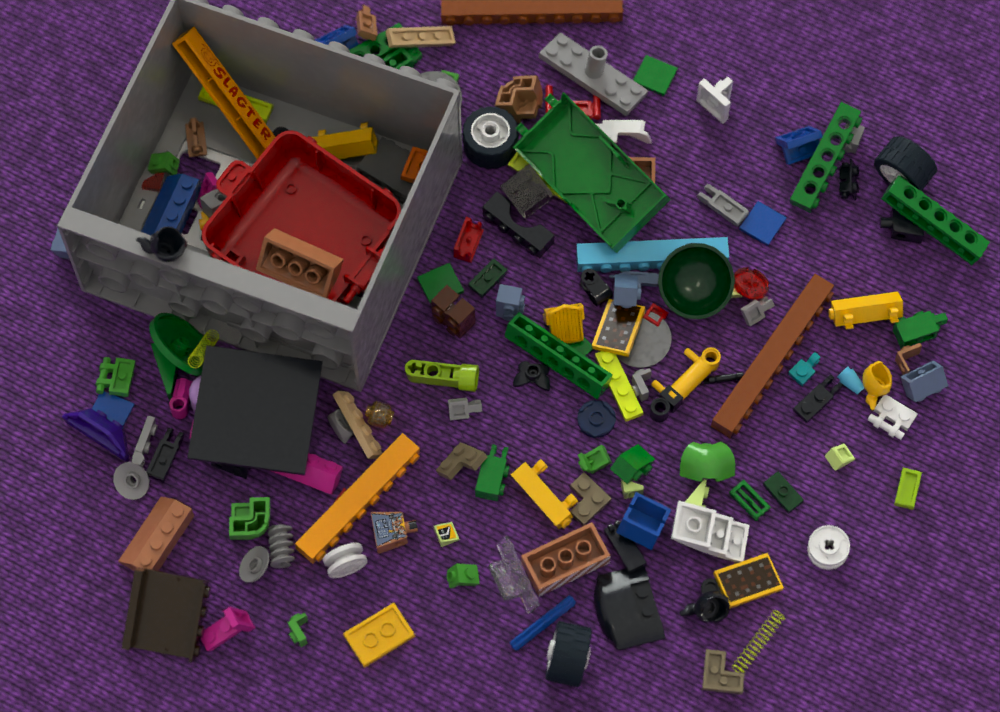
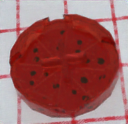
M748 267L739 268L734 273V289L748 299L758 300L763 298L769 290V281L766 276L756 269L748 270Z

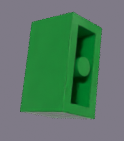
M637 444L620 454L610 470L626 484H629L634 480L638 481L643 474L645 476L649 474L653 468L651 465L655 458Z

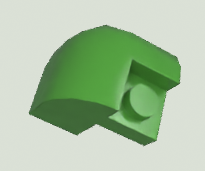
M692 442L686 447L681 457L680 476L700 482L703 481V478H715L716 482L723 481L735 476V457L731 449L722 442L713 445Z
M250 497V503H231V517H229L230 540H252L261 537L267 531L270 523V497Z

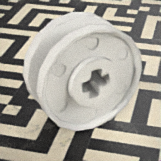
M821 526L810 536L807 547L808 557L820 569H837L843 565L848 557L850 549L849 538L843 530L836 526ZM825 546H832V550L830 548L828 550L825 549Z
M360 543L342 545L323 557L324 565L329 567L327 570L329 577L340 578L350 575L367 564L366 555L361 554L363 548Z

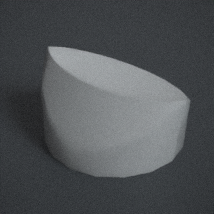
M338 409L327 417L334 432L345 444L354 433L342 411Z

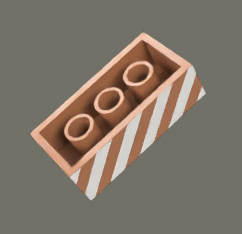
M593 522L521 555V564L539 597L610 563V554Z

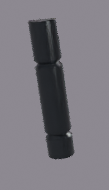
M743 372L708 376V379L703 380V384L740 380L743 377Z

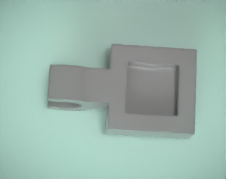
M765 296L760 301L755 299L740 310L746 324L751 327L765 318L764 312L775 305L772 299L768 300V297Z
M467 397L448 400L450 420L469 418V413L482 412L481 400H473L469 403Z

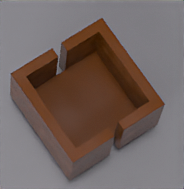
M446 285L431 300L432 318L436 323L446 325V330L452 336L456 335L461 339L476 324L475 308L463 298L456 304H453L460 295Z

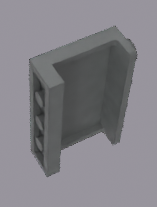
M382 136L378 141L377 152L366 155L356 166V171L380 188L390 190L399 203L405 204L413 183L401 180V174L410 151L401 148L394 141Z

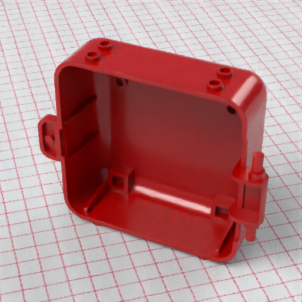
M289 130L278 134L252 167L241 160H236L218 178L216 182L217 189L226 199L205 223L202 229V240L210 257L282 282L256 270L264 237L274 228L344 259L339 277L327 299L343 305H349L356 295L366 291L401 213V207L390 190L377 186L319 146L317 141L311 136L306 137L300 132Z

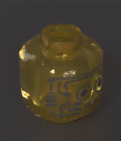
M374 401L371 406L367 405L364 416L368 417L367 423L369 425L385 428L387 425H391L394 411H392L391 405Z

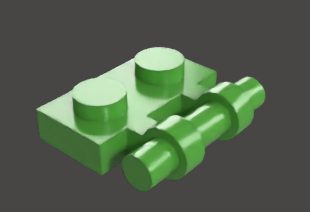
M104 357L103 363L99 367L100 376L96 380V393L103 394L104 388L108 387L109 395L128 397L136 365L135 360L116 357L115 364H110L111 359ZM112 372V378L107 379L108 373Z

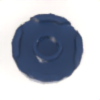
M588 401L579 409L577 416L578 426L587 436L593 438L604 437L614 429L616 422L615 411L605 401Z

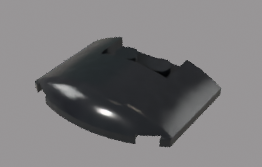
M645 567L632 574H629L626 569L597 576L594 590L596 616L603 633L608 640L610 639L617 645L615 647L617 650L620 651L665 639L661 617L657 610Z

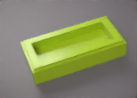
M902 468L894 503L895 506L914 509L922 472Z

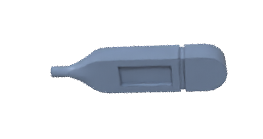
M634 271L619 273L623 275H638V282H641V286H658L659 274ZM609 275V278H615V275Z

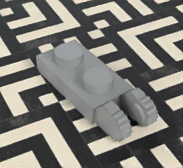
M706 184L704 189L713 196L712 199L703 192H699L697 195L702 203L708 205V207L736 227L749 214V210L710 184Z
M147 416L131 462L137 463L142 467L145 464L144 453L148 454L151 447V442H149L151 435L155 436L158 428L155 417Z

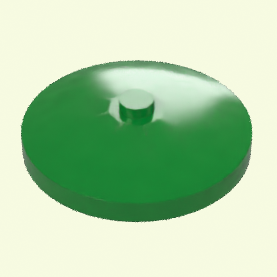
M159 313L149 324V331L157 348L179 369L195 376H201L203 363L200 367L194 366L200 365V358L195 356L194 359L192 357L191 362L189 360L192 367L188 364V358L203 338V335L193 325L179 316L171 313Z

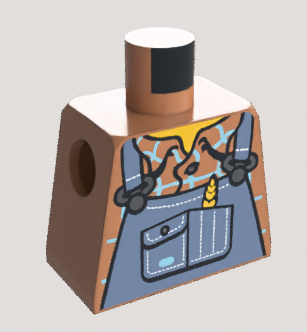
M371 512L378 554L406 545L408 543L407 533L418 532L416 520L404 522L403 512Z

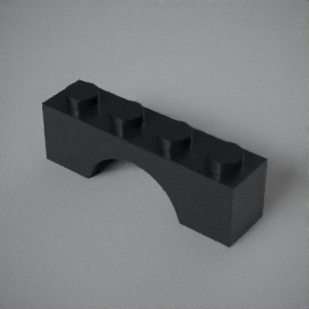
M496 192L482 207L484 219L489 223L493 222L497 225V228L502 233L510 235L516 244L523 245L529 254L541 258L554 244L555 235L541 224L534 227H522L516 224L510 216L511 201L499 192Z

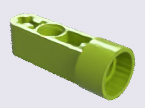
M410 360L405 365L407 378L413 383L455 387L462 391L476 392L479 365L464 363L455 365L421 360ZM431 371L438 372L435 376L429 375Z

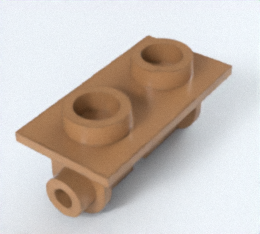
M190 118L188 124H185L189 158L207 155L204 122H199L197 118Z

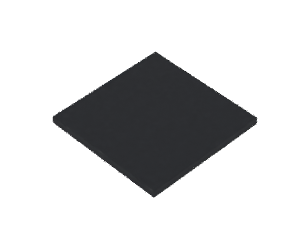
M206 345L187 456L188 460L305 475L323 361Z

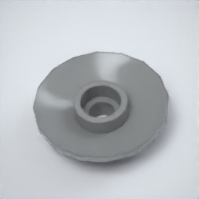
M122 463L116 468L113 475L116 490L127 499L136 500L142 498L149 489L150 480L148 474L137 463Z
M262 546L254 547L244 556L239 568V576L242 581L253 583L264 574L269 563V552L266 548Z

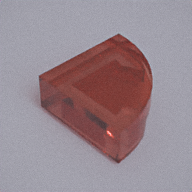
M155 173L153 176L145 179L141 186L142 189L160 192L164 173Z

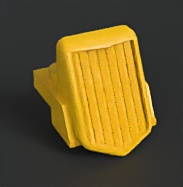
M582 303L563 304L558 307L544 309L543 320L546 325H549L551 334L566 344L583 341L582 320L585 318Z

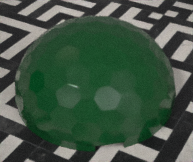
M689 243L672 251L662 263L658 278L659 292L664 303L677 315L688 319H704L721 311L729 302L735 283L733 268L727 257L715 247L703 243Z

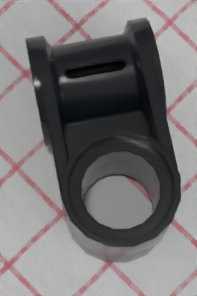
M586 269L582 272L580 285L595 306L598 307L613 296L610 287L595 270Z

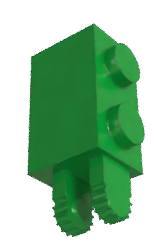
M492 444L490 455H487V458L481 464L475 497L498 502L499 496L504 495L505 484L502 483L504 477H508L510 466H507L508 447H504L502 457L499 458L495 457L497 445Z

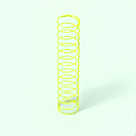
M206 332L188 358L190 367L192 366L189 360L190 357L192 360L193 356H197L201 361L200 365L194 366H201L204 362V353L206 351L204 346L206 344L214 346L219 340V334L215 342L207 339L210 338L207 336H211L207 334L212 333Z
M735 664V665H732V668H733V669H734L733 666H735V667H737L741 672L745 673V671H744L743 669H741L740 667L736 666V664Z

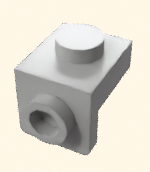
M650 368L646 370L640 369L632 375V389L636 397L639 396L641 402L649 397V390L644 381L651 378Z

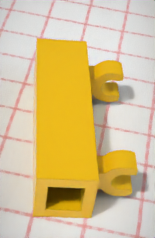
M368 122L361 123L360 129L326 135V129L318 130V136L312 137L319 146L338 159L375 154L377 152L378 139L373 127L368 128Z
M899 292L831 301V308L828 309V315L836 327L845 326V329H853V324L887 319L891 323L899 322L898 318L903 317V300Z
M542 459L532 468L524 462L511 476L558 529L566 528L574 517L568 509L573 507L578 500L571 493L561 502L538 477L540 473L548 468Z

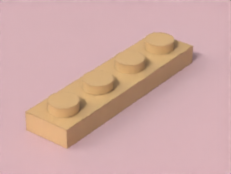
M452 26L388 28L385 31L389 48L453 46L456 43Z
M346 391L335 392L333 397L368 459L377 460L382 454L381 446L374 439L371 428L365 423L362 412L356 407L353 396Z

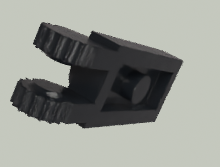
M829 375L793 408V411L804 422L808 423L843 387L841 383H838L830 392L826 389L832 383L834 376Z
M168 428L163 439L160 440L146 470L149 477L162 482L165 481L185 435V433L179 432L174 443L169 442L174 431L172 428Z

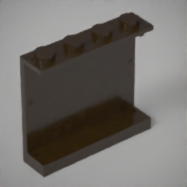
M140 567L137 568L133 576L121 649H143L189 658V662H193L196 657H199L201 652V646L198 644L199 638H202L204 634L202 621L203 618H206L208 606H205L206 598L209 599L211 587L208 586L209 581Z

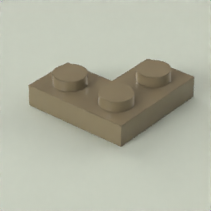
M460 442L449 456L442 461L436 472L440 476L452 480L463 466L476 471L485 461L487 455L481 450Z
M585 472L570 484V488L582 498L570 513L582 526L591 521L612 500Z
M706 649L702 690L742 695L745 673L724 671L726 651Z

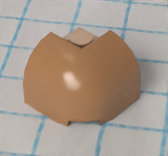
M516 76L505 86L501 85L495 107L506 110L517 123H521L522 119L536 118L538 108H542L543 103L542 87L538 76Z

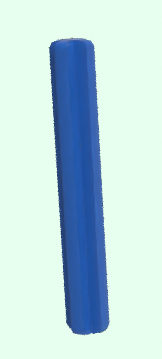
M569 595L511 640V647L518 651L575 606L574 598Z

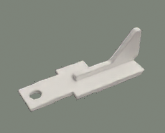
M603 120L602 124H596L614 143H617L618 135H625L651 144L652 140L648 132L644 131L645 121Z

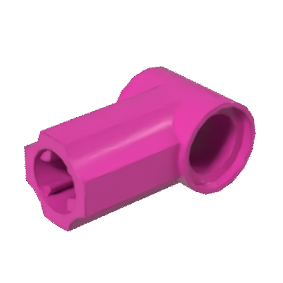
M187 378L176 379L173 396L169 402L171 414L175 419H183L188 415L189 388L193 381ZM177 406H183L181 409H175Z

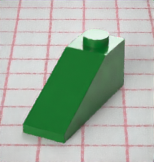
M152 343L151 347L170 402L179 368L160 352L155 343Z

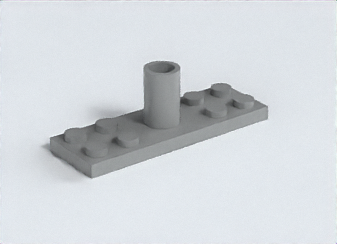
M560 32L539 52L538 58L625 116L647 96V89L606 63L608 52L602 46H593L588 51Z

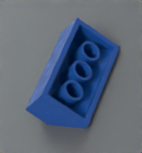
M185 174L167 176L141 232L152 236L161 228L170 226L177 229L181 234L198 199L201 189L200 180Z

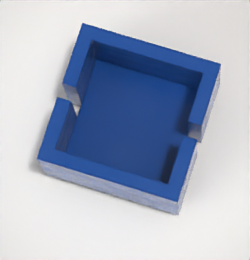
M636 492L616 533L652 550L672 509Z

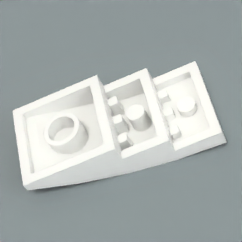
M678 501L671 539L701 552L739 563L744 560L750 525L733 521L732 517L717 514L716 510Z

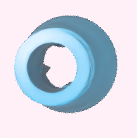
M846 367L837 376L841 384L857 395L864 389L863 383L855 371L849 367Z

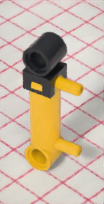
M686 348L684 354L694 363L671 386L668 385L665 388L657 380L651 383V386L660 393L659 398L654 399L651 403L650 417L653 421L660 423L667 420L669 410L674 413L682 405V401L711 372L718 369L721 355L716 348H706L700 357L691 349ZM713 358L715 361L708 362L706 359ZM662 408L664 409V412L660 413L657 412L655 409Z

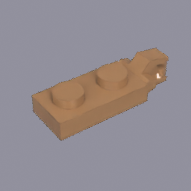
M363 5L362 10H359L356 15L358 36L365 40L375 41L377 37L376 16L370 14V7Z

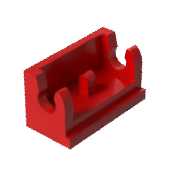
M465 218L453 249L454 258L472 263L484 232L481 222L478 221L477 224H473L471 218Z

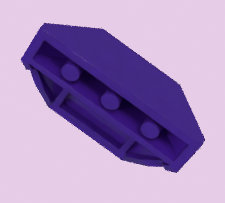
M91 408L63 414L62 418L67 424L123 461L128 462L130 460L126 434L119 422L116 420L111 422L106 419L108 416L100 410L96 412Z

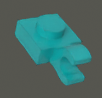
M814 352L807 362L801 359L788 372V375L803 387L815 374L816 371L813 367L819 363L821 356Z

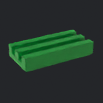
M742 480L729 492V495L755 521L771 508L745 480ZM742 486H743V487L745 488V490L763 507L762 510H761V509L758 507V505L741 489ZM736 491L758 512L757 514H756V513L754 512V510L736 493Z

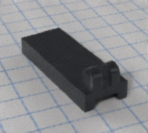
M617 520L613 525H607L604 533L628 573L632 574L646 567L647 562L634 541L616 533L621 521Z

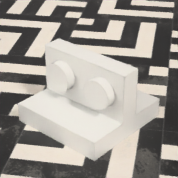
M727 77L723 81H718L713 87L706 79H703L699 83L697 101L723 124L728 120L731 104L729 99L731 97L733 81Z

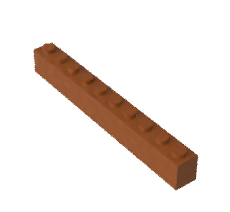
M441 0V24L448 26L455 24L507 25L510 23H519L521 25L527 23L562 24L568 22L575 24L582 22L617 23L622 22L623 0Z
M817 274L813 275L712 419V428L730 439L734 434L737 435L743 426L741 423L744 419H749L753 412L752 407L754 404L758 405L764 396L762 395L765 389L769 390L774 382L772 378L775 374L779 375L784 368L782 364L785 360H790L794 353L793 348L795 345L799 346L802 343L805 331L809 332L814 325V318L816 316L820 317L824 310L823 305L825 302L829 303L835 293H833L834 285Z

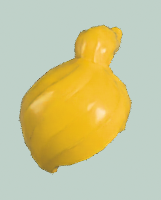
M882 361L870 364L863 372V386L868 392L865 402L870 406L871 410L875 409L878 397L889 393L892 386L891 372Z

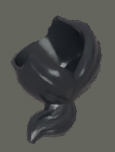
M170 226L156 231L152 234L150 240L144 237L136 239L144 252L155 254L163 262L177 260L182 256L187 247L185 238L182 237L177 229Z
M709 591L700 595L696 603L687 604L685 609L680 611L679 614L680 616L696 615L703 623L718 622L725 619L730 612L729 598L721 592Z

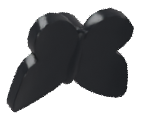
M527 361L519 364V373L515 376L513 387L535 383V385L545 391L550 390V381L548 376H546L549 373L547 365L544 363L538 365L530 364Z

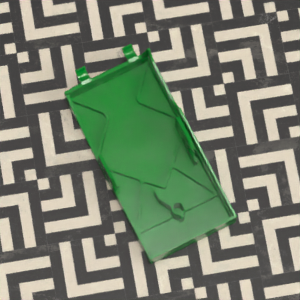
M564 92L559 101L550 93L545 100L552 108L530 130L522 123L515 128L523 137L513 148L617 253L671 199Z

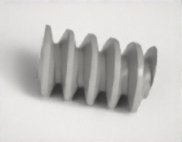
M270 526L268 528V536L270 537L268 540L270 544L269 551L271 552L269 555L271 559L270 566L273 568L290 567L291 564L289 562L294 561L295 557L289 556V554L294 553V549L288 547L294 545V542L288 541V539L293 538V534L287 532L293 530L292 526Z

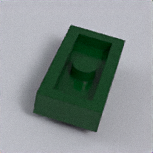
M493 258L468 283V287L483 298L508 273V270Z
M779 471L763 482V486L788 514L804 501Z

